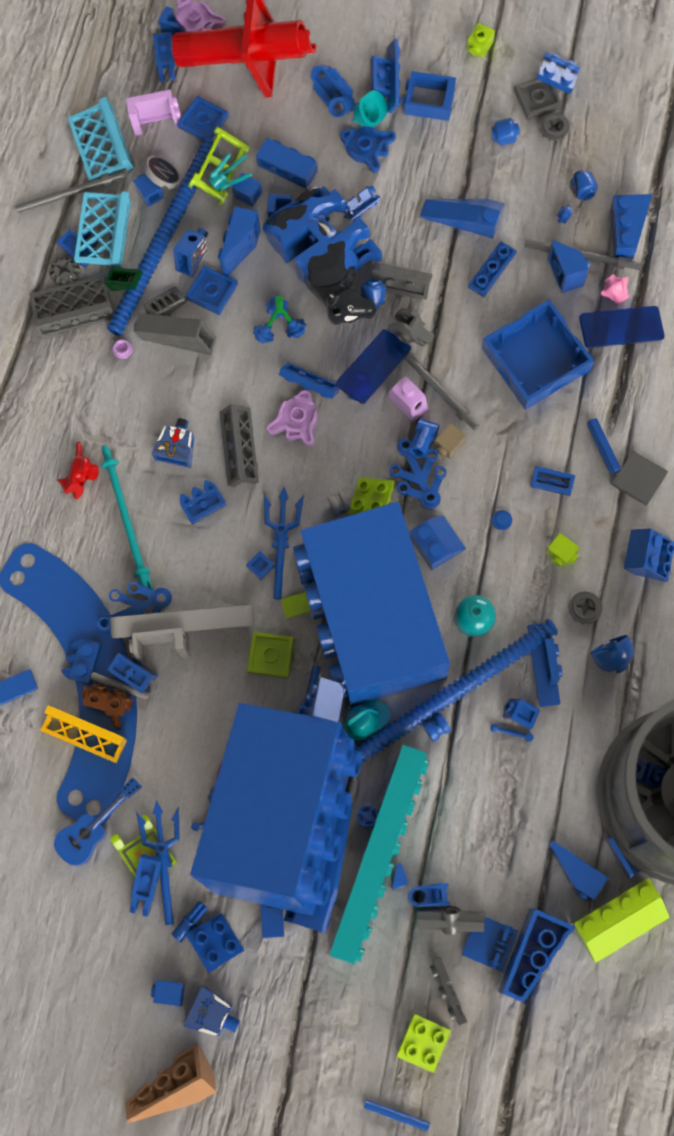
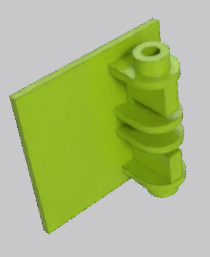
M359 477L348 514L354 515L388 505L391 501V493L394 491L393 485L395 481Z
M414 1014L411 1017L406 1034L403 1036V1041L396 1057L434 1073L451 1030Z

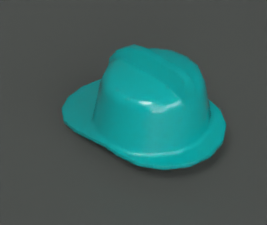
M375 90L364 95L353 107L354 118L352 122H357L360 126L370 127L380 123L387 115V102L384 96Z
M370 701L363 705H357L348 711L343 728L349 738H353L355 741L363 740L386 726L390 720L391 712L389 707L380 701Z

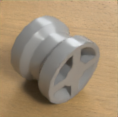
M343 491L339 492L336 496L331 495L328 497L335 515L340 514L342 510H350L349 502Z

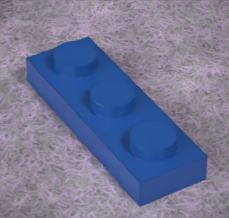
M289 362L279 372V376L284 377L286 381L302 385L304 389L313 390L324 398L332 399L341 387L339 384Z

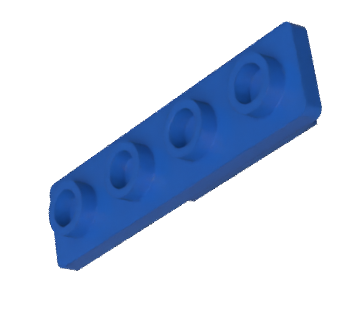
M396 38L387 47V59L374 55L370 59V91H378L387 97L388 113H392L398 108L401 102V97L399 96L401 84L399 80L400 47Z
M540 624L528 625V634L530 630H535L534 627H540ZM554 638L545 639L541 646L537 645L535 650L531 649L540 707L560 705L558 682L560 677L563 676L561 664L558 665L557 657H559L558 644H554Z

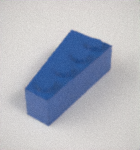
M529 909L498 993L523 1003L575 926L537 909Z

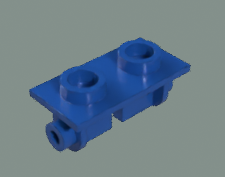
M372 185L365 187L357 194L360 201L354 196L346 202V211L343 212L345 214L343 217L349 220H354L357 216L361 217L364 211L375 207L382 197L374 194L376 190Z

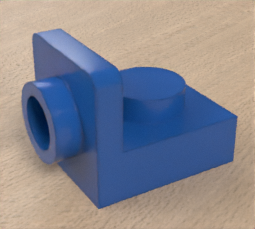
M511 698L504 706L502 717L532 729L540 709L522 699Z

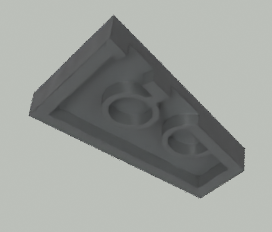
M441 957L432 960L434 965H431L430 968L434 978L439 977L442 986L438 988L443 1000L448 999L451 1007L447 1010L452 1022L456 1020L460 1026L468 1021L462 1012L460 1002L453 990Z

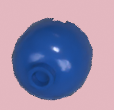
M621 635L611 639L610 643L606 645H599L590 654L595 664L603 671L621 673L628 669L627 664L634 657V647L627 635Z

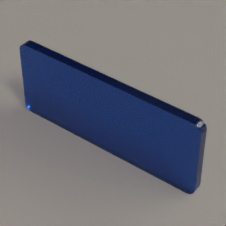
M657 306L586 312L579 316L586 348L654 342L665 338Z
M383 329L336 381V387L359 403L365 404L409 354L411 346L400 341L396 335L387 329Z

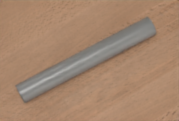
M95 672L91 674L90 680L123 690L145 700H149L151 692L143 691V693H140L126 683Z

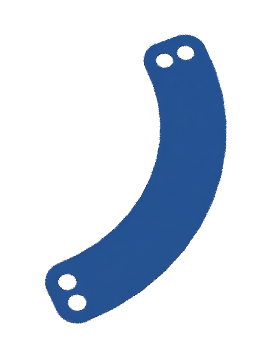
M32 543L18 546L12 552L0 573L1 588L7 594L24 603L48 625L61 643L66 655L76 653L69 645L72 641L84 639L100 643L102 646L94 672L125 683L107 671L118 653L125 652L128 654L123 638H111V628L107 631H102L97 627L96 620L101 614H111L95 591L78 573L41 547ZM25 554H32L35 557V563L30 568H24L21 565V558ZM16 571L23 572L25 575V580L21 585H13L10 581L11 575ZM102 619L101 625L107 626L108 621L106 619ZM91 680L90 684L75 681L79 701V718L122 736L127 742L117 763L75 746L68 772L57 793V804L64 814L77 821L82 815L88 814L86 805L89 801L98 800L101 803V811L97 815H92L96 818L121 792L131 766L136 740V696L126 693V695L131 696V699H134L132 708L123 716L120 715L121 727L113 728L112 717L105 715V711L82 705L84 698H81L84 686L89 687L94 684H101ZM104 685L106 686L107 690L114 691L115 689L107 685ZM92 735L85 738L87 746L92 748L99 745L97 736ZM111 743L104 746L106 754L114 757L118 745ZM73 790H79L83 794V801L76 806L71 805L68 801V795ZM111 814L102 822V824H104L110 818Z

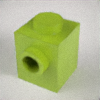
M478 22L468 38L467 51L474 56L484 58L494 42L495 30Z
M559 533L547 548L546 554L551 557V561L555 565L566 568L568 564L573 565L579 558L577 553L580 547Z

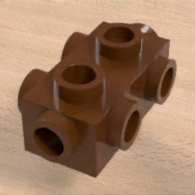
M94 684L89 687L84 686L81 698H84L82 705L105 711V715L112 717L113 728L121 727L120 715L123 716L127 711L131 710L134 700L131 699V696L126 695V692L123 690H107L106 686L101 684Z

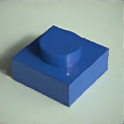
M259 551L246 564V567L261 581L275 567V564Z

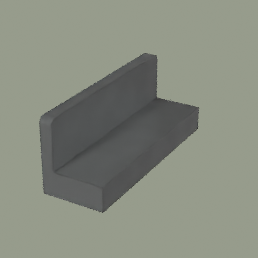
M376 263L372 270L371 279L381 280V283L386 285V292L427 300L433 274Z

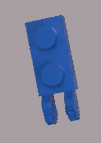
M172 31L155 33L153 37L159 81L164 82L163 69L166 68L170 69L169 76L171 81L176 80L175 61L172 53Z
M141 854L131 894V913L137 911L140 899L145 901L142 911L143 916H149L163 859Z

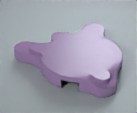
M193 0L176 1V23L180 25L181 30L184 32L209 30L225 25V17L213 13L210 7L203 1H200V3L193 2Z
M302 390L294 398L288 401L285 400L279 408L277 418L267 425V432L270 435H275L286 431V439L288 441L300 439L306 446H312L314 444L312 431L317 423L318 413L313 404L311 393L307 390Z

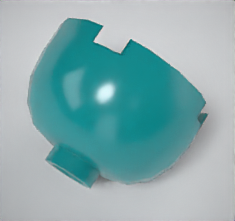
M471 595L460 601L455 611V623L462 633L470 637H480L489 633L493 628L496 612L490 600L484 596Z

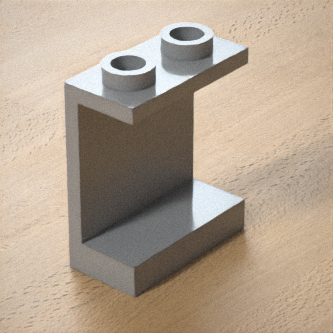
M183 628L132 633V640H129L130 652L140 662H145L143 646L175 642V649L181 658L190 657L188 636Z

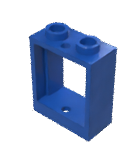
M412 71L410 79L407 78L405 90H408L407 95H403L402 107H405V115L450 121L456 89V77ZM415 87L446 91L443 107L412 103Z

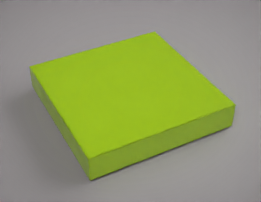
M253 632L247 673L289 678L294 637Z

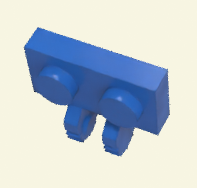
M69 229L56 242L59 247L74 259L78 235ZM88 231L82 238L86 241L92 233ZM97 240L90 245L93 249L99 241ZM85 248L80 252V257H88L92 253L88 248ZM79 263L84 268L89 265L88 263Z

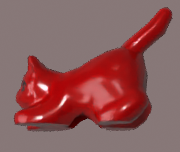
M80 442L76 443L75 457L71 462L68 475L64 479L57 480L61 484L63 492L66 494L72 492L73 498L76 500L82 496L85 482L87 480L94 481L99 475L98 466L92 464L90 459L82 455L83 448Z

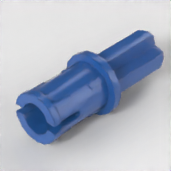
M198 901L187 916L183 915V920L171 935L182 943L186 938V934L197 927L196 923L207 910V906L203 902Z

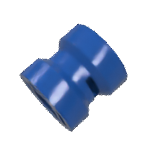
M440 713L434 717V720L431 722L427 721L422 725L433 742L437 741L442 734H447L451 731L449 724Z

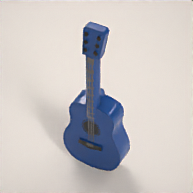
M131 778L121 789V792L96 818L92 815L84 814L74 825L62 829L56 835L54 848L65 862L70 865L80 866L91 859L97 844L107 834L102 822L127 797L130 798L142 788L136 779Z

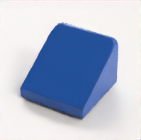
M400 863L396 867L392 890L408 885L403 866Z

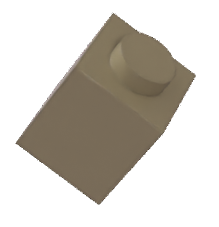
M450 423L435 439V450L441 456H446L450 459L465 443L466 435Z

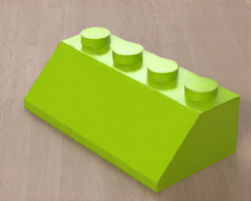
M646 878L571 925L575 926L574 930L596 963L668 919L669 915L660 894L651 880Z

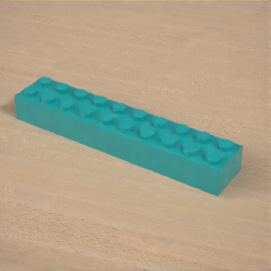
M405 745L401 748L329 956L356 965L357 961H362L365 949L362 948L364 939L369 940L373 929L369 927L371 919L376 920L380 906L376 904L379 897L382 899L387 888V885L384 884L386 876L391 877L394 864L391 863L393 856L397 857L401 848V842H398L400 835L405 836L409 823L406 821L407 815L412 816L415 807L414 794L419 795L423 781L420 780L421 774L426 775L430 760L427 759V753Z

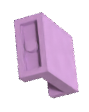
M171 90L126 98L128 113L135 136L143 134L141 124L173 118L175 127H177L178 119H181L177 98L172 97Z

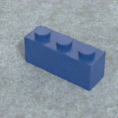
M267 138L256 155L257 166L305 189L308 188L318 172L317 161L314 158L304 156L294 148L283 146L277 140Z

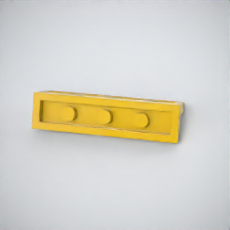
M47 706L44 712L47 714V717L40 731L114 763L118 762L127 742L124 737L54 707ZM52 718L60 721L61 729L56 731L48 729ZM76 727L81 736L72 740L68 737L66 730ZM92 735L97 736L99 745L92 748L87 746L85 738ZM111 743L118 745L114 757L106 754L104 746Z

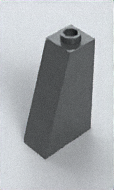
M139 313L137 321L134 323L133 331L141 340L206 355L212 354L216 341L215 335L200 319Z

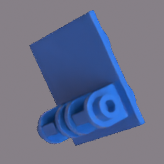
M222 913L186 934L208 973L213 972L219 966L244 951Z
M485 917L484 932H470L462 956L503 973L518 930Z

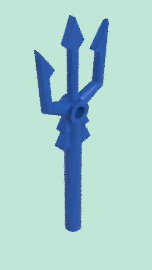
M283 487L279 495L281 500L279 524L269 521V507L272 505L264 494V524L276 531L272 547L276 548L273 599L277 600L282 599L284 550L289 548L287 531L300 525L304 498L303 495L295 504L297 508L295 522L285 525L286 501L289 499L285 487Z
M156 800L153 814L156 816L158 843L147 841L144 827L146 822L137 812L136 814L142 845L156 850L155 857L163 859L160 880L165 925H172L174 921L168 868L172 864L169 860L171 856L167 849L180 840L179 806L171 819L174 821V837L164 842L161 821L163 811Z

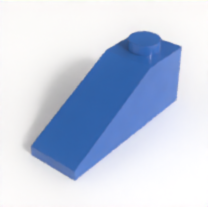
M552 840L548 847L572 888L577 891L576 895L586 902L588 900L594 901L608 880V877Z

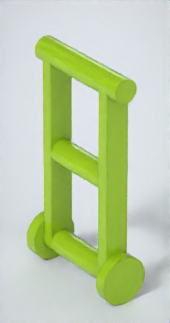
M217 126L214 134L217 136L199 173L195 172L188 186L192 188L195 185L218 199V204L222 206L229 192L222 189L217 191L200 179L209 162L216 167L221 162L220 159L213 156L220 138L239 148L233 163L241 158L243 152L247 153L250 146ZM225 163L221 170L225 171L230 166ZM236 167L227 174L229 180L226 183L230 181Z

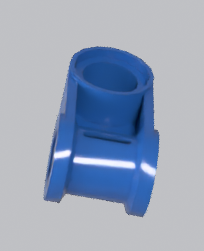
M442 883L414 887L408 894V901L414 907L450 906L447 897L449 884ZM414 891L423 893L424 900L422 903L414 902L412 899Z

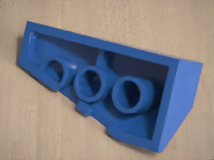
M426 199L420 218L493 239L505 204L490 199Z

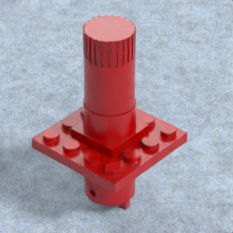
M245 0L244 25L178 32L173 35L172 53L174 61L179 68L246 63V67L252 73L253 79L256 80L259 90L262 91L265 98L273 96L277 60L305 58L307 54L315 53L317 50L316 43H310V30L306 29L302 20L274 22L264 0Z

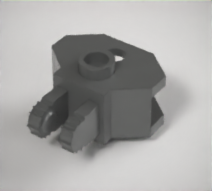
M402 308L394 315L397 321H394L387 327L392 337L404 343L410 344L415 342L419 346L424 347L433 341L434 336L424 328L425 323L421 320L420 315L411 309Z

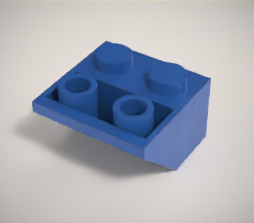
M652 528L631 530L624 569L636 576L668 581L674 553V542Z

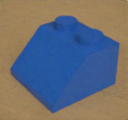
M553 241L550 247L548 262L561 293L583 287L588 269H590L588 259L583 257L581 251Z
M444 516L427 520L410 530L411 541L431 571L466 550Z

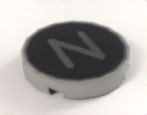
M152 156L144 164L147 177L160 187L167 186V189H173L179 183L180 174L178 170L166 159Z

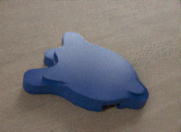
M362 126L361 129L357 130L355 128L344 130L341 133V141L345 144L349 157L357 162L366 164L373 173L380 170L378 157L388 156V145L396 140L395 132H380L369 126Z

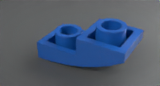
M638 758L636 763V781L656 789L661 786L663 776L667 770Z

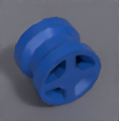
M372 806L361 807L357 813L359 825L366 829L374 827L378 817L376 809Z

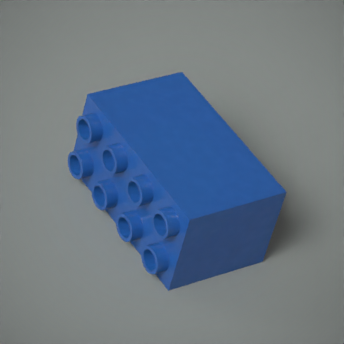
M399 502L300 530L303 544L293 546L302 582L310 579L314 580L313 584L304 586L313 620L325 618L326 623L316 626L325 659L335 656L337 658L338 664L328 666L332 681L345 684L343 697L348 696L351 707L447 679L450 661Z
M243 703L238 704L190 875L217 895L314 916L316 904L322 906L326 904L330 892V879L323 878L327 861L335 862L337 860L341 847V836L334 834L338 818L346 819L351 808V793L345 792L348 777H357L362 763L361 751H356L353 738H349L339 721Z

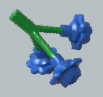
M272 296L270 301L266 303L268 308L266 312L271 315V318L264 326H254L253 334L255 339L263 344L273 342L274 334L270 331L274 319L285 317L288 328L285 330L289 338H299L304 334L307 324L304 323V319L294 320L290 318L287 314L289 308L286 307L288 301L284 300L282 296Z

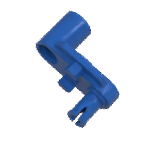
M323 64L315 66L310 74L314 82L313 90L329 108L330 114L334 117H341L353 112L355 100L352 97L353 90L335 68Z

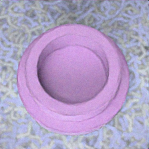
M118 340L113 346V353L119 359H126L132 354V345L127 340Z

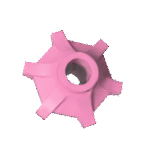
M613 274L604 280L605 285L600 293L601 296L608 297L616 305L630 297L627 290V277H615Z

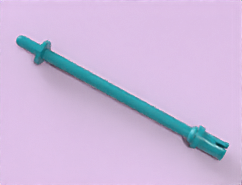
M103 445L101 450L105 461L101 463V467L108 470L136 565L134 576L138 579L140 585L154 590L149 577L150 570L143 564L115 466L119 462L117 459H112L109 447Z

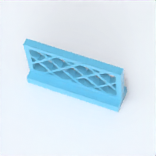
M107 97L99 99L100 104L68 118L89 181L99 179L105 174L111 175L124 168L127 171L134 168L113 106ZM101 111L98 121L91 119L94 113ZM80 119L85 120L82 128L76 127L74 122ZM89 122L96 124L93 132L86 130ZM101 126L107 128L104 136L97 134ZM83 134L90 136L87 144L81 142ZM95 138L101 139L98 148L91 146ZM106 142L112 143L109 152L102 150ZM89 149L96 151L92 160L86 158ZM100 153L107 155L103 164L97 162ZM112 157L117 159L119 164L113 167L108 166ZM94 165L100 166L99 173L92 175L91 171Z
M84 192L74 257L75 263L112 265L122 268L131 206L129 192H121V195ZM88 199H96L99 202L92 208L87 204ZM109 201H117V205L111 210L106 206V203ZM103 206L107 213L99 217L95 211ZM92 214L97 220L88 225L85 218ZM112 216L115 222L107 226L103 221ZM100 223L105 229L97 234L92 228ZM90 231L94 237L86 242L82 237ZM109 232L112 239L105 243L101 237ZM98 240L103 246L94 251L90 245ZM85 248H88L92 253L88 257H80V252ZM106 249L110 253V258H100L98 254Z

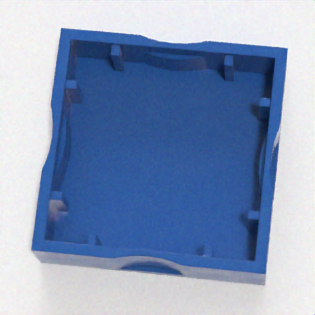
M550 299L526 312L517 321L506 324L484 337L482 341V350L525 410L592 370L594 359L580 340L569 330L566 321Z

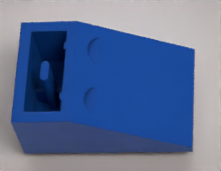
M235 207L233 214L230 213L229 228L228 231L224 232L223 236L224 246L220 248L218 253V260L221 261L220 268L223 269V273L226 276H229L257 246L261 231L257 211Z

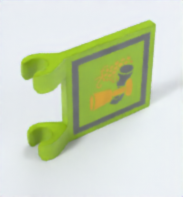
M147 815L141 816L146 822L144 827L147 841L158 843L157 830ZM114 834L110 837L111 842L134 877L136 876L141 854L155 857L156 850L142 845L141 835L127 845L124 844L119 834ZM167 849L171 856L169 857V860L173 866L177 863V861L171 854L170 850Z

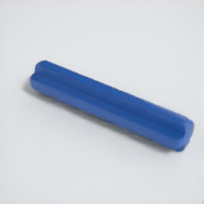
M591 419L587 422L589 431L609 473L615 474L621 470V467L598 419Z

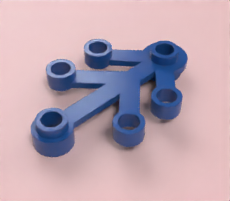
M402 439L398 442L397 450L400 455L406 457L413 473L401 470L399 465L394 464L390 466L389 474L393 478H401L418 484L422 491L410 488L407 482H401L397 487L398 493L403 496L408 495L417 498L425 508L434 509L440 504L441 498L438 490L442 479L446 477V468L443 466L435 468V479L431 487H429L427 479L433 463L438 459L437 450H428L426 461L421 471L416 458L409 452L412 441ZM406 443L409 447L405 449L402 447V444ZM430 453H434L436 456L434 458H430L428 455ZM398 469L399 472L397 474L392 473V470ZM442 470L444 474L440 476L437 474V471ZM406 486L407 490L401 491L400 487ZM433 496L434 500L428 501L427 497Z
M132 581L128 585L130 593H140L149 597L145 601H140L122 594L117 589H113L109 593V599L112 602L119 601L131 607L112 615L101 614L96 620V625L100 630L107 631L110 629V617L144 614L145 610L154 606L152 613H160L162 608L167 607L171 603L172 595L170 591L163 587L152 590L140 585L137 581ZM137 584L138 590L132 591L130 585ZM113 592H117L119 594V598L113 599L111 597V594ZM163 594L166 599L160 602L157 598L158 595ZM102 619H106L108 621L107 626L101 625Z

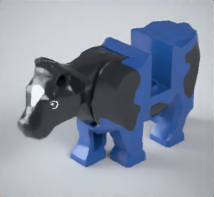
M325 186L321 189L319 187H311L306 189L296 200L280 208L267 218L263 224V231L267 235V239L273 249L282 257L286 264L293 259L295 260L298 278L326 306L328 318L332 324L352 323L360 318H373L377 311L375 302L372 299L363 297L352 289L351 286L355 272L361 269L368 261H381L382 251L371 239L365 244L355 247L359 240L370 237L368 226L359 216L354 218L353 223L349 224L346 229L337 232L333 225L328 222L330 218L327 216L332 212L343 213L346 211L345 200L335 189L330 193Z

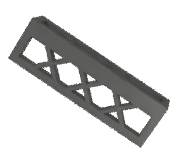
M230 404L219 411L227 484L231 487H235L242 482L257 484L259 479L251 410L249 407ZM238 412L244 413V422L239 418ZM241 430L247 435L246 441L241 437ZM243 448L249 453L248 460L243 455ZM245 467L251 472V477H245Z

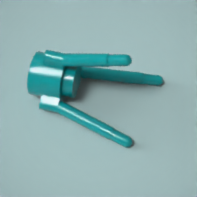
M228 153L217 168L210 173L211 177L208 180L217 191L220 189L224 191L228 187L252 176V173H248L226 183L229 180L226 175L246 159L247 154H244L224 172L220 171L231 156Z

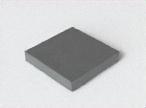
M536 78L515 85L513 88L527 120L563 108V103L556 88Z
M633 451L614 479L612 486L647 506L668 471Z

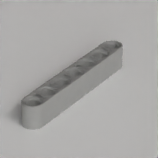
M253 604L110 617L111 638L132 637V633L183 628L187 632L254 625Z

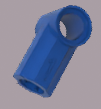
M420 418L415 430L414 439L409 448V452L413 457L420 459L426 456L431 442H434L437 436L439 424Z

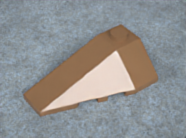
M198 1043L179 1053L173 1059L175 1062L166 1071L164 1069L157 1073L159 1077L150 1085L145 1084L125 1103L126 1121L128 1123L198 1103L216 1092L214 1073Z

